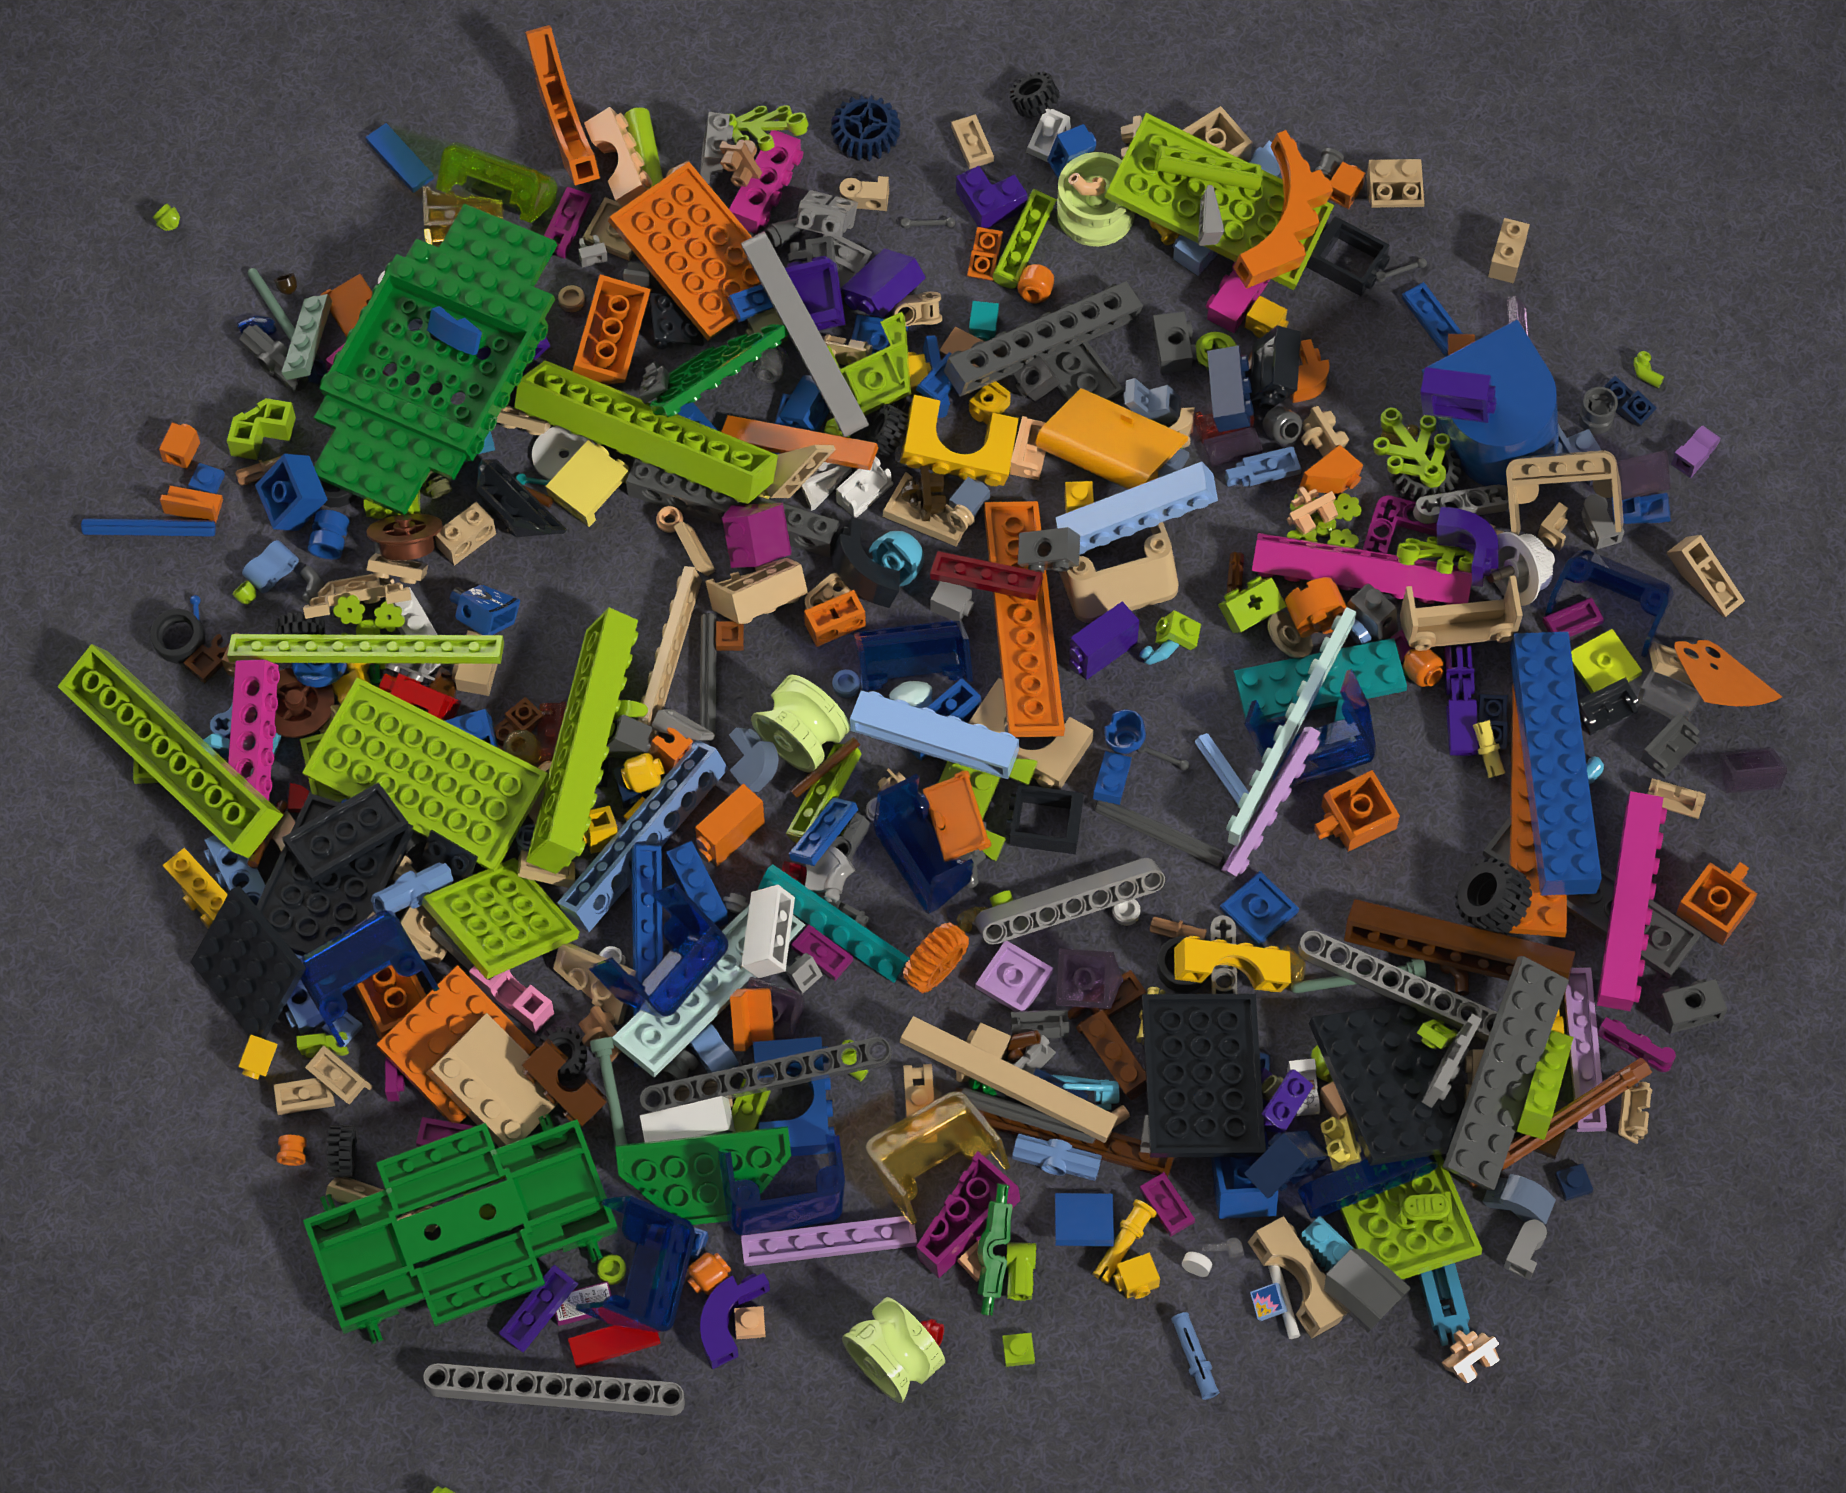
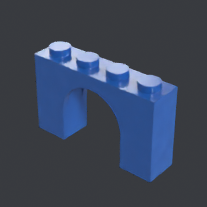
M821 1037L753 1042L754 1062L759 1063L828 1048V1046L822 1047ZM826 1057L818 1058L815 1068L819 1071H824L823 1064L829 1063V1059ZM798 1063L791 1064L787 1069L788 1076H798L802 1071V1066ZM765 1069L760 1073L759 1078L774 1077V1072L770 1069ZM830 1078L806 1083L812 1090L814 1098L810 1108L800 1117L784 1121L759 1122V1129L788 1126L791 1156L829 1154L830 1144H835L834 1126L828 1127V1117H833L832 1100H826L825 1091L831 1090Z

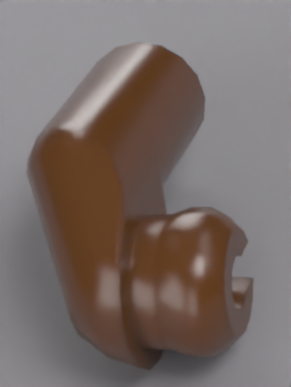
M1039 1031L1018 1033L1011 1037L1007 1047L1008 1060L1011 1063H1016L1025 1054L1027 1046L1040 1044L1041 1036Z

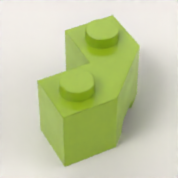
M265 398L257 403V407L247 413L241 412L233 417L227 438L231 456L257 460L263 437L290 441L296 419L292 403Z

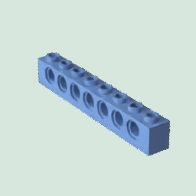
M696 740L690 750L683 755L659 786L653 790L557 902L566 917L574 925L590 932L632 883V846L636 844L662 847L724 775L728 767L716 748Z
M215 835L205 839L208 849L203 852L209 865H216L219 871L215 876L222 889L227 887L230 892L239 882L246 881L248 884L242 890L254 904H257L266 886L257 868L249 867L247 864L249 858L232 852ZM228 859H237L232 865L224 864ZM296 955L305 965L306 970L286 1003L289 1011L285 1012V1016L291 1028L297 1026L300 1034H303L328 1022L331 1016L302 956ZM300 996L307 997L306 1001L301 1004L294 1003V1000Z

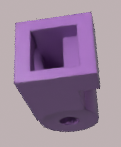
M1701 426L1684 446L1681 445L1675 452L1671 465L1691 478L1709 458V455L1717 447L1721 438L1706 427ZM1682 461H1684L1686 464H1688V465L1691 466V467L1689 468V467L1684 466L1683 463H1682Z

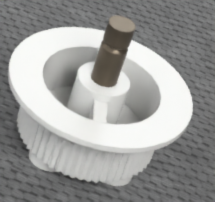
M1511 532L1500 533L1497 535L1498 569H1491V574L1487 576V580L1490 583H1495L1505 596L1510 576H1516L1521 606L1528 605L1537 598L1540 590L1545 589L1550 584L1553 575L1552 566L1555 562L1554 555L1550 550L1546 549L1541 540L1532 534L1518 536Z

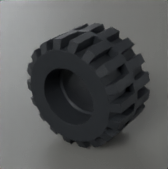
M1490 858L1489 860H1480L1479 864H1473L1471 870L1463 874V880L1458 883L1459 890L1455 893V898L1458 899L1455 905L1459 910L1458 914L1465 921L1478 929L1502 934L1503 931L1506 933L1512 931V927H1517L1520 924V919L1522 917L1525 918L1527 914L1526 909L1530 907L1532 902L1529 900L1532 896V890L1529 889L1531 886L1530 881L1526 879L1523 873L1500 859Z

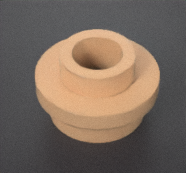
M673 506L662 508L656 517L659 529L668 533L675 532L676 530L673 526L680 521L683 522L681 511ZM667 518H673L675 520L672 523L665 522Z

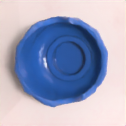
M1128 709L1113 713L1111 722L1104 729L1107 746L1114 752L1130 754L1138 750L1146 739L1143 718L1136 711Z

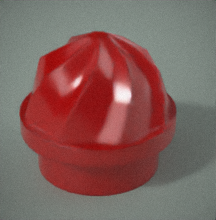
M935 1319L921 1321L920 1323L929 1332L937 1345L940 1346L944 1335V1325L937 1323Z

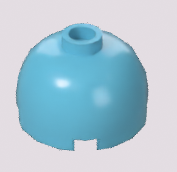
M890 531L880 536L869 549V553L872 551V560L875 563L897 571L902 568V571H900V586L909 584L916 578L923 567L924 553L921 545L912 535L904 531Z

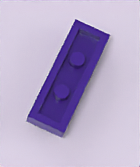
M553 1265L543 1277L545 1285L531 1292L499 1332L501 1336L523 1353L578 1285L576 1281L556 1265Z

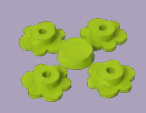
M1342 493L1333 502L1338 513L1335 519L1343 518L1345 521H1351L1353 517L1361 514V507L1358 505L1359 500L1356 497H1350L1348 494ZM1292 502L1290 504V510L1292 512L1303 507V504L1296 508L1293 506ZM1318 512L1311 515V518H1314L1315 529L1302 535L1296 528V530H1292L1287 534V538L1317 542L1316 535L1321 537L1330 536L1327 544L1354 548L1359 543V538L1351 534L1349 529L1335 530V519L1324 524Z
M350 595L347 598L340 597L338 604L333 609L334 614L341 618L342 623L348 624L351 622L358 624L356 627L357 635H380V629L384 628L389 632H393L396 627H402L405 623V619L401 615L402 608L400 606L394 607L393 603L387 604V601H384L381 607L375 609L374 614L377 617L375 621L371 619L362 621V613L365 611V607L360 604V600L356 595ZM375 663L380 666V669H386V663Z

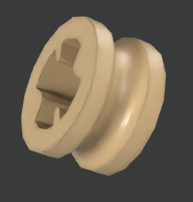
M956 505L953 511L947 514L950 525L960 532H964L974 522L973 514L963 505Z

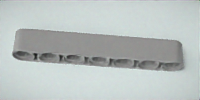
M1142 858L983 910L977 915L975 925L987 943L998 944L1154 893L1163 887L1165 876L1155 861L1150 858Z

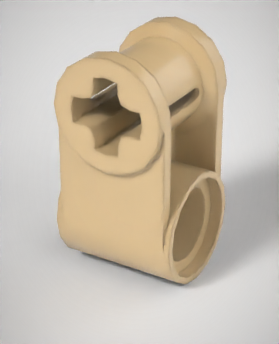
M923 292L907 295L891 310V313L894 316L898 314L901 308L909 307L908 313L904 314L906 326L938 324L942 321V315L939 314L941 294L938 292Z

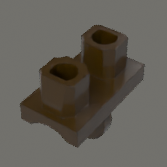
M921 466V478L918 480V485H916V481H909L908 486L902 489L901 495L902 499L909 502L911 507L918 506L920 501L922 521H930L931 514L945 513V495H931V492H943L944 476L943 474L929 473V466Z

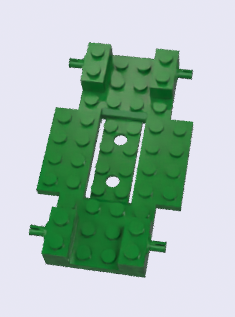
M546 1114L545 1119L548 1126L543 1116L538 1118L543 1132L495 1149L486 1123L377 1162L376 1164L386 1190L337 1208L335 1207L332 1194L326 1195L330 1206H328L325 1196H322L320 1200L325 1212L304 1219L303 1222L343 1334L367 1328L371 1344H376L374 1332L379 1342L384 1340L378 1327L381 1321L399 1314L398 1309L422 1300H426L434 1325L438 1326L545 1285L536 1258L560 1249L564 1253L577 1247H587L591 1262L597 1261L594 1251L598 1261L601 1260L603 1256L598 1242L604 1237L618 1233V1228L578 1119L554 1128L550 1114ZM506 1178V1181L500 1182L490 1187L481 1189L479 1191L462 1196L460 1198L443 1203L441 1205L424 1210L422 1212L405 1217L403 1219H396ZM486 1204H490L496 1209V1215L491 1220H484L479 1215L480 1208ZM522 1224L525 1228L519 1230L520 1232L439 1262L414 1269V1264L428 1261L435 1256L455 1251L460 1247L476 1241H482L503 1231H509ZM437 1225L441 1229L440 1237L433 1241L428 1240L424 1236L427 1226Z

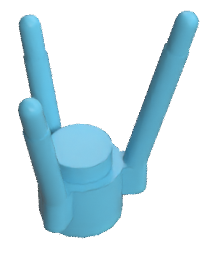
M1052 1075L1064 1082H1069L1063 1085L1064 1089L1094 1091L1095 1102H1101V1104L1096 1106L1104 1110H1111V1104L1119 1103V1084L1117 1081Z

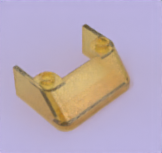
M950 1092L875 1135L866 1145L869 1159L888 1194L911 1225L917 1223L910 1203L918 1192L914 1178L961 1151L966 1158L972 1160L977 1151L984 1157L992 1153L1005 1171L1010 1168L1000 1136L962 1092Z

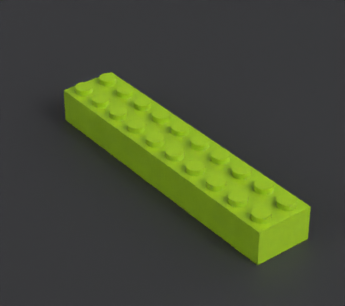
M546 360L524 375L521 382L517 385L514 408L524 411L525 414L546 420L551 425L563 427L575 435H582L592 439L597 444L614 448L621 454L631 455L640 459L643 463L660 467L665 472L682 476L692 483H699L714 492L733 497L738 502L749 504L773 484L778 455L678 414L672 417L654 415L650 407L651 403L644 404L639 398Z
M610 607L586 630L549 771V778L544 790L526 862L554 874H557L562 868L568 867L572 859L576 856L579 857L584 850L585 841L583 836L591 823L589 813L597 799V793H595L596 785L599 784L603 776L601 765L609 752V746H606L607 741L615 728L613 718L621 705V700L618 699L619 694L627 681V677L624 676L625 670L632 661L633 655L630 654V651L638 637V632L636 631L638 620Z
M91 644L58 685L59 689L232 852L250 858L282 818L283 814L108 651Z

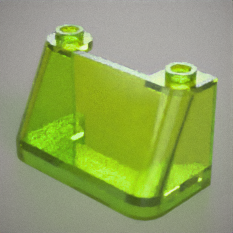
M459 142L451 143L442 153L436 184L437 190L448 193L455 184L462 186L466 183L467 175L512 191L510 203L517 204L520 208L521 214L519 219L529 223L536 220L555 202L557 183L552 176Z

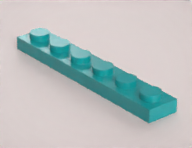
M772 864L767 869L757 888L758 890L775 885L781 886L795 897L794 915L810 924L820 933L893 983L900 978L906 962L910 959L909 957Z

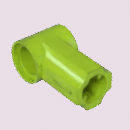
M1007 1243L1008 1299L1014 1301L1032 1299L1033 1269H1035L1036 1243Z

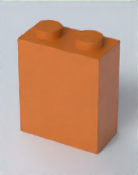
M742 784L695 827L699 856L705 862L709 863L711 861L718 867L765 824L763 801L745 784Z

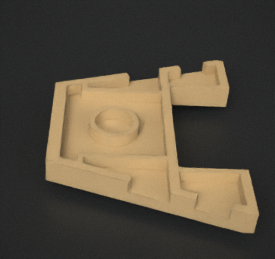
M369 574L327 582L318 592V597L312 598L310 606L305 605L303 610L305 619L330 615V606L337 605L340 597L347 598L350 595H356L360 601H364L367 604L380 601V597H386L387 604L412 599L410 588L406 587L403 589V584L400 582L394 583V579L391 577L385 579Z
M406 855L401 859L392 879L395 881L406 872L413 871L415 874L417 873L411 867L413 862ZM423 905L415 909L408 906L396 927L372 912L358 934L366 939L435 964H439L448 951L431 935L432 928L437 926L438 923Z

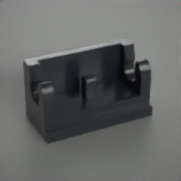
M1626 677L1578 700L1580 720L1589 735L1638 713V708L1635 704L1639 703Z

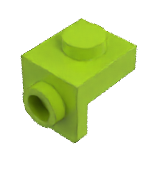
M1174 610L1158 621L1155 642L1161 645L1169 639L1192 650L1197 647L1201 624Z

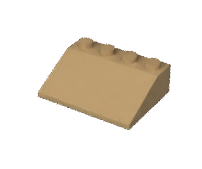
M487 1013L426 1073L477 1125L486 1123L492 1140L499 1147L525 1139L540 1123L538 1118L541 1116L545 1118V1115L558 1104V1102L553 1104L543 1094L545 1089L538 1081L533 1084L523 1074L522 1071L525 1068L522 1066V1063L529 1055Z

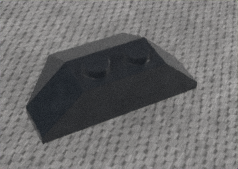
M497 459L481 460L476 490L482 502L489 508V513L501 520L507 526L506 530L515 537L564 534L567 529Z

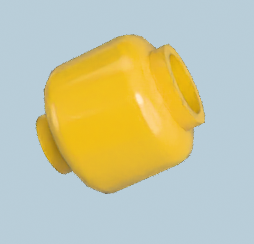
M646 752L627 759L624 763V768L621 769V774L629 790L633 789L636 793H641L659 786L661 783L660 775L664 774V768L659 758L654 759L650 753Z

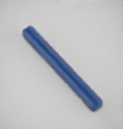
M83 519L81 530L84 535L214 536L216 525L213 520Z

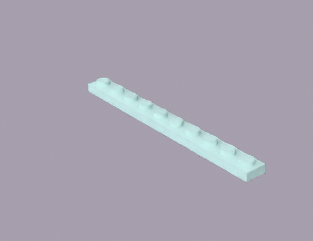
M1346 607L1342 616H1336L1331 630L1334 631L1331 638L1325 637L1320 647V652H1322L1320 659L1313 660L1308 674H1311L1308 682L1302 681L1296 694L1299 696L1297 703H1291L1285 714V718L1288 719L1285 726L1279 725L1273 738L1276 741L1272 749L1268 747L1261 761L1264 763L1261 771L1256 770L1252 776L1250 785L1253 787L1249 794L1244 792L1238 804V808L1241 809L1237 817L1232 815L1228 822L1226 831H1229V843L1238 847L1354 625L1356 611Z

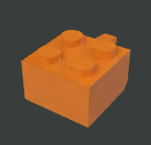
M1371 770L1329 790L1323 795L1321 807L1325 812L1324 820L1315 824L1314 832L1319 840L1333 834L1335 837H1340L1349 852L1397 829L1400 815L1375 773Z
M1710 862L1681 900L1676 915L1723 946L1750 910L1758 894L1742 882L1748 873L1749 867L1739 862L1730 874Z

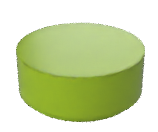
M606 1255L597 1265L600 1280L608 1282L609 1285L620 1283L626 1276V1264L618 1255Z

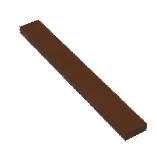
M957 1087L955 1089L948 1111V1116L1016 1136L1022 1134L1045 1141L1049 1139L1063 1140L1070 1143L1075 1149L1102 1155L1101 1160L1157 1176L1163 1172L1167 1177L1169 1176L1174 1157L1150 1158V1153L1140 1152L1141 1140L1111 1132L1105 1143L1098 1139H1095L1093 1143H1087L961 1105L959 1097L963 1089Z

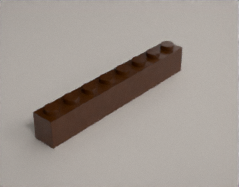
M1354 899L1347 919L1344 937L1346 942L1507 981L1510 980L1517 957L1525 956L1569 980L1575 956L1574 951Z

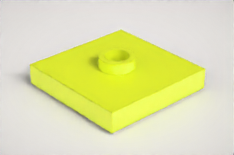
M1613 629L1571 651L1573 669L1591 694L1625 677L1630 682L1641 676L1643 672Z

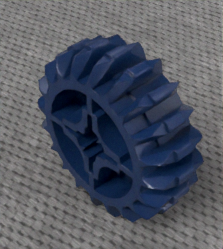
M861 94L858 100L851 96L849 103L842 101L841 108H836L831 119L833 142L835 145H839L841 153L847 151L849 158L857 154L859 161L862 159V156H867V159L870 161L872 155H876L880 159L882 152L889 154L890 147H895L900 136L898 113L896 110H892L890 102L884 104L882 97L876 101L872 94L869 99H864V96Z

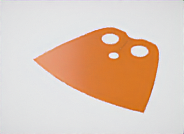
M1698 640L1697 644H1690L1686 641L1675 642L1676 653L1704 702L1727 706H1756L1773 702L1782 697L1715 643L1708 640ZM1684 648L1695 651L1699 659L1690 658L1685 654ZM1705 648H1714L1721 657L1715 658L1711 656ZM1710 664H1715L1718 670L1712 668Z

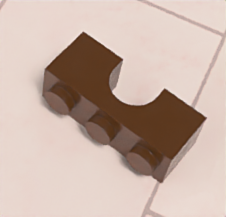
M1100 1010L1079 1025L1124 1093L1131 1100L1146 1091L1145 1069L1129 1049L1124 1038L1107 1014Z
M547 1038L522 1063V1066L525 1068L522 1072L533 1084L538 1081L545 1089L543 1094L553 1104L558 1102L565 1109L563 1114L570 1122L578 1119L579 1124L583 1126L607 1103V1097L589 1079L577 1088L563 1086L558 1079V1070L568 1058Z

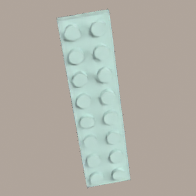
M749 905L612 1037L613 1044L653 1077L669 1064L730 1004V996L737 989H745L756 978L755 975L741 966ZM794 915L792 917L789 945L805 930V924Z

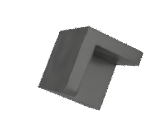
M628 262V267L623 272V280L648 289L652 287L651 272L642 263Z

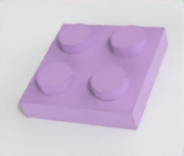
M1004 941L976 982L975 988L1015 1012L1027 1011L1053 973V967L1012 943Z

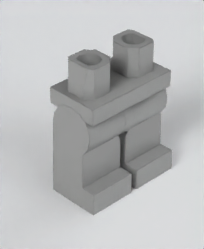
M810 190L804 199L800 201L795 227L841 238L847 228L852 229L854 226L858 202L840 197H835L832 200V195Z

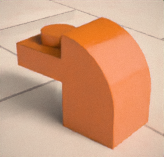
M1311 339L1301 341L1299 355L1302 365L1299 366L1298 390L1290 395L1293 403L1317 397L1323 392L1327 384L1330 366L1329 359L1321 361L1319 349L1313 347Z

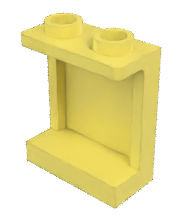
M587 440L546 485L548 496L554 498L555 502L590 527L596 521L594 513L622 482L626 483L629 467L620 459L615 461L611 458L609 452L602 445L596 444L595 446Z

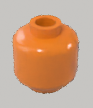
M1040 264L1028 265L1022 271L1018 283V293L1029 303L1046 301L1053 288V273L1047 267Z
M1411 649L1404 656L1403 672L1418 686H1433L1442 678L1443 661L1431 649L1424 651Z
M706 1252L688 1267V1273L691 1278L687 1282L697 1294L703 1291L706 1295L710 1296L720 1283L729 1278L728 1272L731 1269L718 1253L712 1255Z

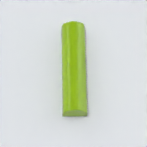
M633 108L624 115L629 125L626 129L636 142L634 149L644 161L642 168L652 180L651 188L663 180L650 113L645 108Z
M1159 145L1155 159L1156 171L1256 191L1259 190L1263 179L1261 166L1258 164Z
M1032 190L993 273V280L997 284L1009 289L1016 288L1022 271L1029 261L1057 199L1038 190Z
M835 743L828 757L844 744ZM858 748L811 786L786 832V835L793 842L798 843L831 799L839 797L862 755Z

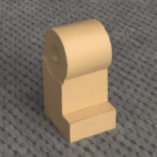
M878 176V182H860L855 178H847L840 184V198L858 202L857 209L887 211L890 189L889 177Z

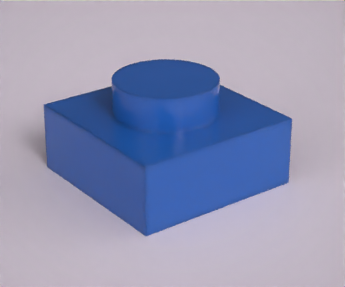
M199 463L188 484L189 489L216 494L225 476L224 471Z

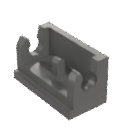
M1679 712L1644 749L1641 761L1665 779L1699 743L1700 739L1697 735L1700 731Z

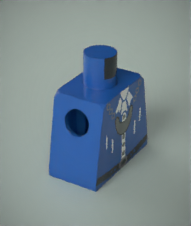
M478 585L468 591L456 587L450 595V601L458 605L455 615L456 619L481 635H494L515 623L520 599L485 585Z

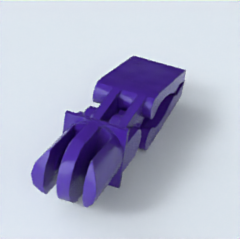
M1445 646L1444 681L1446 695L1450 696L1448 706H1446L1449 756H1477L1478 740L1473 725L1477 724L1476 699L1471 700V695H1474L1475 691L1471 646H1466L1465 648L1466 667H1463L1462 646H1455L1454 668H1452L1451 647Z

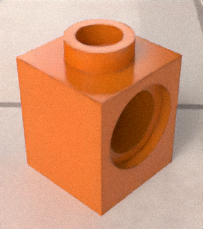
M1342 162L1330 180L1333 192L1329 200L1349 209L1364 186L1366 173L1357 166Z

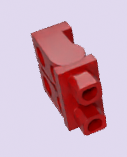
M386 673L384 674L379 685L380 689L419 709H429L427 713L443 721L455 718L462 702L461 700L422 685L420 681L400 673L397 678Z

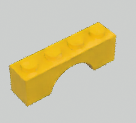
M1189 936L1184 938L1174 948L1175 980L1202 983L1212 973L1215 966L1229 965L1241 970L1249 978L1254 990L1282 992L1291 983L1290 951H1283L1275 946L1260 948L1254 947L1250 943L1236 945L1229 944L1225 940L1205 941L1197 936Z

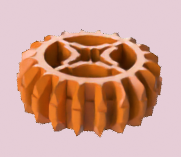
M951 922L941 924L940 927L935 928L932 933H929L922 940V943L916 947L914 953L910 955V959L906 962L903 971V978L908 981L907 983L912 988L921 993L931 991L962 960V956L966 953L969 945V937L965 935L962 929Z

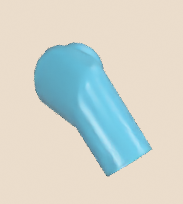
M1168 639L1156 651L1151 646H1146L1139 653V656L1145 660L1144 663L1152 665L1168 659L1179 647V644Z
M1595 756L1589 758L1586 764L1589 784H1592L1602 774L1604 769L1602 760Z

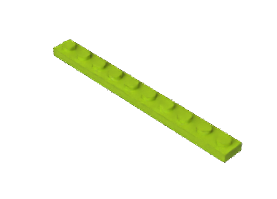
M232 634L227 656L230 663H236V661L267 660L272 663L501 664L504 639L503 635Z

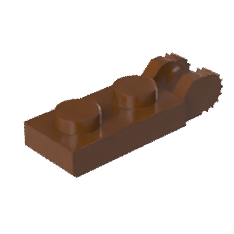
M1129 970L1086 996L1084 1001L1068 1010V1018L1070 1020L1075 1019L1088 1009L1092 1016L1103 1010L1110 1018L1140 1000L1142 994H1147L1134 973ZM1090 1016V1017H1088L1087 1019L1083 1020L1082 1022H1080V1023L1078 1024V1026H1076V1029H1077V1031H1078L1079 1033H1081V1034L1083 1033V1031L1081 1030V1028L1079 1027V1025H1081L1083 1022H1085L1086 1020H1088V1019L1091 1018L1092 1016Z

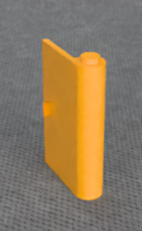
M1080 388L1043 425L1037 435L1036 446L1129 490L1157 479L1158 471L1188 441V436Z

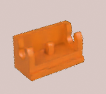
M667 728L668 734L674 737L673 743H666L663 738L656 736L652 740L649 750L654 759H660L666 774L690 750L693 743L692 739H686L674 728Z

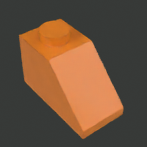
M1339 445L1304 472L1299 488L1304 487L1307 492L1316 489L1318 493H1329L1332 491L1333 494H1341L1347 488L1353 489L1361 480L1359 475L1363 464Z

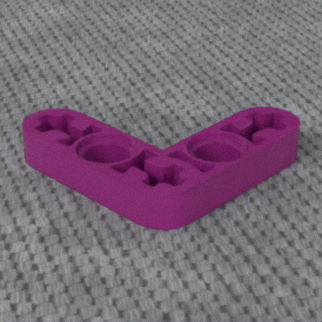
M1389 495L1383 496L1376 504L1363 550L1373 551L1374 544L1379 545L1378 553L1387 554L1396 525L1437 536V522L1427 525L1419 521H1411L1407 518V513L1414 510L1416 502ZM1387 505H1391L1392 510L1389 512L1388 520L1384 519L1385 508ZM1377 527H1384L1388 530L1389 534L1385 537H1378L1374 534L1373 530Z

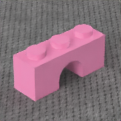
M475 966L469 971L471 980L489 998L535 1034L554 1015L552 1001L532 985L526 988L513 977L510 969L487 980Z

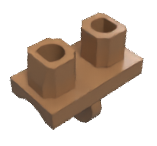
M739 140L736 145H730L726 141L721 142L719 148L724 156L720 164L727 171H734L731 177L734 185L746 187L751 178L760 179L762 171L754 160L757 147L753 141Z
M599 1006L592 1007L589 1015L578 1024L585 1033L582 1042L586 1047L590 1046V1041L613 1037L617 1033L613 1027L615 1025L614 1017L610 1012H603ZM615 1045L614 1049H612L613 1055H610L611 1063L622 1052Z

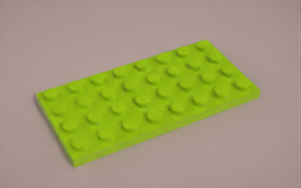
M1148 113L1145 114L1104 196L1199 244L1200 201L1207 185H1212L1224 233L1218 244L1204 245V247L1235 262L1240 254L1257 246L1271 234L1280 220L1284 201L1283 180L1262 170L1263 179L1258 191L1156 171L1155 159L1159 145L1243 162L1246 161ZM1327 202L1313 209L1316 211L1320 223L1313 236L1300 240L1306 253L1300 267L1274 277L1272 280L1292 290L1295 289L1334 207L1333 204Z
M358 677L302 772L306 777L348 798H352L379 782L408 821V824L413 825L414 832L428 838L431 830L436 831L478 856L476 863L493 872H496L549 778L547 772Z

